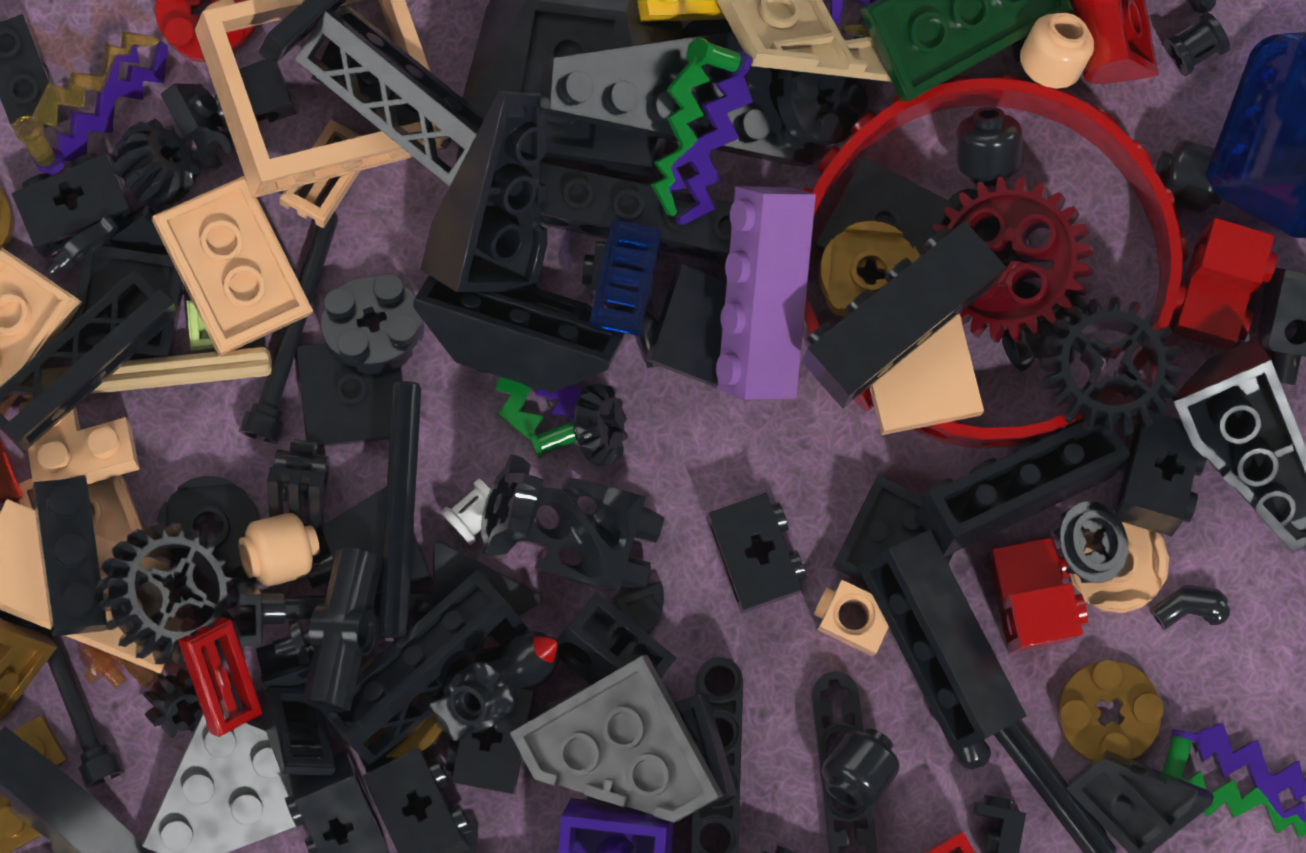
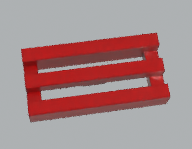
M224 617L213 621L214 625L211 627L203 626L197 629V634L194 636L186 635L178 639L209 732L218 737L263 714L232 621ZM218 638L243 708L240 712L237 710L230 689L231 683L227 671L223 668L214 642Z

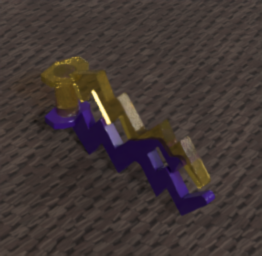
M123 31L121 47L105 43L102 71L99 74L72 72L68 89L49 82L33 115L20 117L11 124L18 139L23 141L33 156L32 159L39 171L56 174L65 167V162L73 161L80 156L86 155L88 131L113 133L114 106L118 97L143 100V81L164 83L168 46L163 42H158V39L152 35ZM156 45L151 68L128 65L126 79L118 78L120 61L139 63L137 47ZM86 88L97 91L95 114L71 111L70 136L57 132L56 149L51 148L43 136L45 130L43 124L57 127L58 104L84 108Z

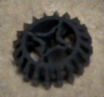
M1111 297L1107 311H1103L1098 299H1091L1088 303L1089 316L1079 307H1072L1069 312L1072 324L1058 319L1053 329L1059 337L1048 336L1045 339L1043 347L1054 355L1041 357L1039 367L1055 373L1049 374L1042 379V388H1059L1060 391L1051 397L1050 405L1055 408L1067 402L1070 407L1067 409L1063 420L1070 423L1077 414L1085 417L1081 427V431L1084 433H1089L1096 421L1102 423V436L1109 438L1113 433L1114 423L1118 422L1123 435L1129 436L1134 431L1133 418L1140 426L1148 428L1153 423L1152 414L1149 410L1156 414L1164 415L1169 406L1162 397L1174 398L1178 393L1179 388L1168 379L1179 378L1182 374V366L1166 361L1178 357L1180 347L1178 345L1163 346L1162 343L1171 336L1172 330L1168 326L1162 327L1158 331L1152 328L1158 318V314L1154 311L1148 313L1144 320L1137 317L1136 315L1140 309L1138 301H1133L1127 312L1120 311V300L1118 297ZM1100 330H1114L1126 334L1119 342L1113 344L1104 343L1096 337L1090 340L1085 336ZM1139 345L1143 347L1151 363L1152 378L1150 387L1140 380L1142 374L1138 372L1132 362V355ZM1071 348H1074L1081 354L1079 360L1087 366L1090 373L1086 385L1081 390L1075 384L1069 368ZM1122 351H1126L1119 362L1120 366L1117 370L1119 376L1114 371L1112 376L1105 375L1097 384L1096 382L1104 365L1103 358L1107 363L1110 358L1115 360ZM1108 390L1117 391L1125 397L1131 394L1137 399L1122 405H1107L1094 401L1101 393Z
M155 523L147 527L145 532L142 529H136L127 535L126 541H120L112 548L111 553L114 558L110 557L105 560L100 568L108 577L98 581L96 589L109 595V597L101 601L97 609L105 612L111 611L113 618L106 623L105 629L115 630L119 627L124 634L120 637L118 646L126 647L135 642L136 658L143 659L152 653L155 664H165L171 658L175 664H183L185 659L178 639L186 635H196L197 629L203 626L211 627L214 625L213 621L221 617L231 619L232 623L235 620L227 610L237 605L238 598L229 594L227 589L234 586L238 578L224 576L222 569L228 565L230 559H215L212 553L215 551L217 542L209 541L203 546L200 545V530H191L184 535L180 523H173L165 530L161 523ZM158 556L171 560L170 565L162 570L154 567L147 570L139 566L145 557ZM138 599H139V601L141 602V604H142V606H143V609L141 608V606H140V604H139V602H138ZM174 616L180 619L189 617L195 620L193 627L189 631L177 632L164 628L166 622L173 619ZM219 638L214 640L215 645L220 643Z

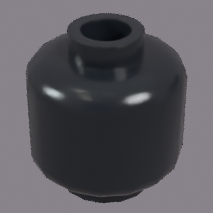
M996 107L979 108L972 116L964 119L956 130V155L960 172L970 178L973 183L982 182L988 187L996 186L998 177H1003L1006 182L1009 181L1010 177L1020 170L1023 162V135L1020 123L1013 117L1004 114L1002 109Z
M1183 139L1176 144L1172 153L1162 150L1155 171L1163 185L1171 190L1177 206L1202 213L1209 209L1211 204L1220 205L1230 179L1232 167L1225 165L1226 158L1221 150Z
M867 729L866 732L851 730L842 734L823 763L822 775L827 782L825 784L826 791L835 800L852 809H860L862 805L872 806L878 804L896 778L900 768L899 760L891 750L894 746L892 741L875 729Z

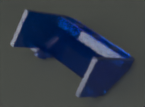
M1306 32L1275 34L1261 40L1251 50L1206 173L1207 180L1219 198L1294 238H1306Z

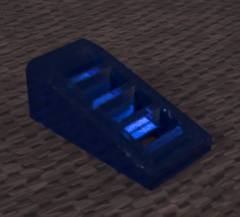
M619 220L612 221L589 326L640 336L661 249L662 231L660 229ZM615 263L641 267L643 271L615 267ZM614 283L629 287L639 288V290L637 293L610 287V284ZM606 301L635 307L634 313L605 308Z

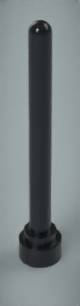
M335 211L324 229L315 225L298 278L310 306L338 223V215ZM307 317L282 328L272 359L271 374L266 378L259 403H253L251 411L244 412L239 433L256 439L257 435L265 437L263 441L278 444L284 425L280 421L282 412L278 410Z
M32 623L35 631L47 634L57 646L47 662L83 750V754L79 756L82 765L78 769L86 788L106 782L104 777L110 776L113 779L125 773V769L118 752H112L109 744L103 745L60 636L52 637L50 629Z

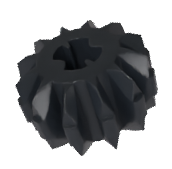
M155 118L148 123L140 121L135 126L132 125L122 135V139L115 145V149L110 154L116 163L112 172L122 177L125 181L123 189H131L135 192L138 202L148 199L150 204L156 209L163 204L172 205L175 201H180L190 192L189 188L195 183L197 176L201 173L195 164L198 154L188 149L186 145L188 138H180L176 134L173 125L164 128Z

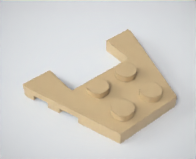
M716 0L742 50L752 57L751 66L892 82L872 37L844 40L822 0Z

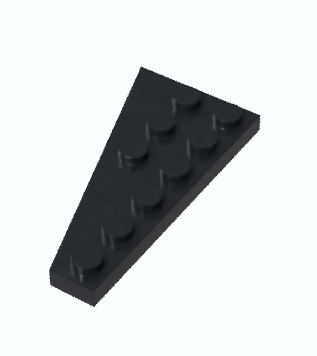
M732 31L552 58L543 62L540 113L678 142L666 117L680 107L666 89L689 63L686 58L689 43L701 37L708 40L711 44L733 51L743 50ZM708 64L703 65L701 68L710 81L690 89L704 116L687 123L696 137L714 129L702 104L723 96L714 83L729 77L724 69ZM750 65V69L744 77L753 102L727 113L739 139L720 146L715 150L791 166L805 167L812 165L814 143H803L797 140L788 131L780 116L777 96L784 95V79L777 80L779 69Z

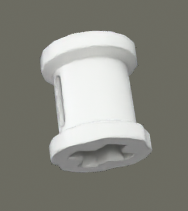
M480 478L473 483L474 490L452 509L445 507L441 511V514L470 546L476 541L475 535L481 530L482 514L490 488Z

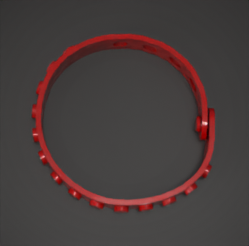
M996 75L992 78L970 79L969 76H955L948 79L947 83H941L909 102H901L897 95L892 99L894 104L882 110L879 114L875 115L871 111L862 117L850 129L853 136L840 150L838 147L833 146L817 167V170L822 175L814 189L811 190L807 187L803 189L805 192L816 194L814 221L823 201L848 167L882 136L900 125L937 111L967 106L1003 107L1035 113L1076 131L1099 148L1113 162L1139 198L1152 227L1159 263V287L1154 312L1158 314V318L1152 328L1158 331L1162 327H1167L1173 312L1180 313L1184 304L1186 284L1181 283L1182 262L1187 261V241L1184 232L1179 231L1175 215L1176 202L1171 190L1163 185L1151 165L1150 156L1143 146L1137 141L1132 140L1117 125L1115 119L1101 108L1092 107L1063 88L1053 89L1040 84L1022 81L1021 78L1012 75ZM807 292L802 334L805 342L820 327L810 306ZM1141 345L1132 357L1133 365L1138 372L1149 360L1147 353ZM870 388L854 399V402L865 411H869L874 407ZM1113 390L1105 391L1094 401L1107 404L1118 392ZM1063 413L1050 420L1022 427L989 428L951 421L912 430L947 444L968 448H1015L1033 438L1038 437L1040 440L1050 437L1056 431L1066 426L1085 420V417L1077 414L1072 422L1067 423L1063 420L1065 415Z

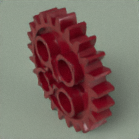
M998 177L996 191L991 193L982 182L977 183L978 198L972 200L968 195L961 192L959 198L963 208L959 212L949 207L943 209L951 220L947 228L952 232L961 223L966 221L975 233L978 234L979 229L984 224L998 222L1000 223L999 234L995 239L984 242L998 258H1009L1010 252L1014 251L1020 260L1024 262L1052 261L1054 265L1051 269H1043L1029 263L1010 261L1008 269H1005L998 283L960 313L962 325L967 324L972 319L970 332L978 338L989 327L990 337L995 343L1000 342L1005 330H1009L1012 339L1016 343H1020L1023 328L1027 327L1039 338L1041 337L1040 322L1047 320L1054 326L1058 320L1055 312L1060 308L1070 312V309L1074 307L1068 299L1070 294L1085 296L1087 293L1085 288L1077 281V278L1091 276L1093 270L1089 265L1080 262V259L1093 255L1094 251L1090 244L1078 243V241L1085 238L1089 231L1085 224L1072 225L1080 215L1074 206L1061 211L1066 200L1062 193L1057 192L1046 200L1048 188L1041 181L1032 192H1029L1028 183L1024 177L1018 178L1014 190L1009 189L1003 177ZM934 224L932 228L935 232H938L945 225ZM1038 228L1051 230L1050 239L1045 246L1036 249L1027 247V239L1034 230ZM1032 277L1042 279V287L1036 296L1029 299L1018 297L1019 286L1024 280Z

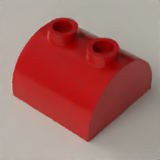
M1069 0L1073 11L1069 12V14L1079 17L1086 24L1094 39V52L1082 72L1086 82L1109 84L1159 76L1146 0Z

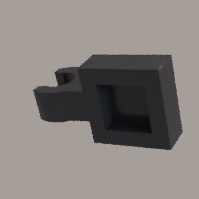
M174 83L160 94L183 137H192L198 149L199 159L205 167L219 168L223 165L217 155L219 143L226 154H237L230 132L221 131L225 126L217 113L218 107L215 98L202 84Z

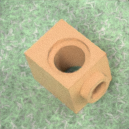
M841 580L838 584L836 591L826 587L813 614L822 619L817 629L818 631L872 657L877 653L889 628L873 595L844 580ZM846 603H855L861 606L866 614L864 627L859 630H850L844 627L839 620L840 607Z

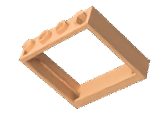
M234 0L216 1L205 8L195 28L252 198L413 157L384 132L380 131L269 159L226 32L285 19L305 0H248L235 3ZM347 0L343 5L363 0ZM379 0L393 42L430 71L406 1ZM420 122L401 126L408 133L422 131ZM432 123L433 130H438L439 128ZM449 136L435 137L437 150L443 148L440 145L444 140L450 138ZM417 139L420 143L424 145L423 139Z

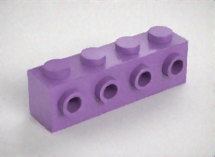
M735 186L734 203L730 209V223L732 226L730 252L725 263L727 285L725 305L721 311V325L723 328L721 353L716 364L717 390L743 400L797 398L816 194L789 187Z

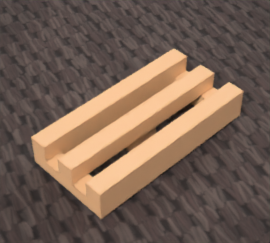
M330 119L312 148L331 144L335 135L343 139L342 141L362 135ZM360 171L340 176L321 207L315 204L332 178L315 182L305 199L298 196L304 185L284 190L280 196V205L286 209L290 207L296 209L297 215L305 219L308 216L313 218L315 224L324 229Z

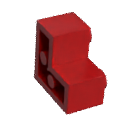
M1214 218L1196 238L1184 284H1186L1184 304L1180 313H1175L1171 327L1172 333L1226 350L1235 345L1238 339L1245 340L1254 314L1253 311L1247 309L1250 295L1253 291L1258 292L1263 281L1268 283L1275 270L1278 253L1271 251L1275 235Z
M1053 537L992 549L987 554L1008 654L1070 642L1082 636L1083 630L1081 625L1088 624V613L1083 595L1074 594L1072 583L1063 584V579L1069 578V573H1066L1067 563L1064 557L1055 554L1058 549L1055 547Z

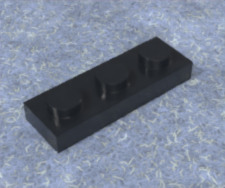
M84 477L34 482L32 492L52 637L105 631L107 623L106 612L97 609L99 603L104 598L103 592L96 589L101 577L87 479Z

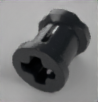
M1208 12L1199 17V23L1178 36L1171 34L1163 41L1166 52L1183 76L1191 74L1195 69V65L1215 53L1223 55L1230 51V42L1226 32L1219 21Z

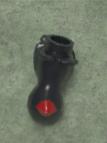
M538 631L521 633L505 645L500 659L493 662H475L457 672L446 682V686L443 689L445 695L433 699L430 704L437 727L454 741L462 740L469 729L473 733L484 732L495 726L512 712L517 698L516 695L522 688L537 687L552 676L559 661L557 641Z

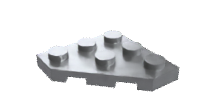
M648 655L635 659L510 732L535 780L579 791L586 796L621 807L627 806L653 814V817L669 822L680 821L724 796Z
M202 712L146 833L142 847L156 853H228L296 827L285 801L286 797L293 795L288 774H281L262 724L250 720L218 737L210 734ZM291 746V747H310V746Z

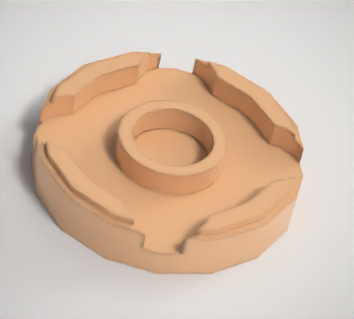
M1123 522L1122 524L1128 539V555L1123 569L1116 577L1103 583H1081L1078 575L1069 573V580L1073 585V589L1078 594L1083 595L1086 603L1100 611L1120 614L1142 608L1157 596L1167 579L1169 556L1164 539L1158 532ZM1096 532L1084 535L1087 541L1084 547L1085 554L1095 551L1091 544Z

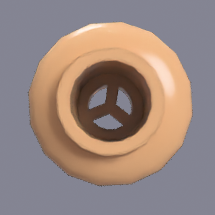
M1069 13L1046 14L1035 22L1020 50V63L1025 73L1036 83L1053 89L1067 88L1075 84L1084 71L1094 52V39L1086 24L1079 17Z
M284 513L251 522L246 529L245 537L239 539L238 545L246 575L249 578L256 577L265 586H274L308 576L312 569L313 556H317L320 553L318 537L313 526H304L299 517L293 513Z

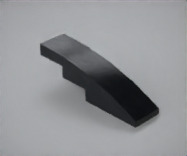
M4 726L0 731V795L12 803L11 813L52 842L49 848L51 852L151 853L147 848L142 847V843L91 794L48 758Z

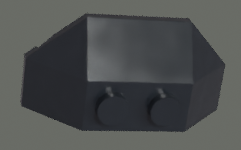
M429 275L414 298L413 303L415 311L456 363L549 393H554L608 370L623 342L625 334L619 327L612 326L605 316L589 304L536 288V292H456Z

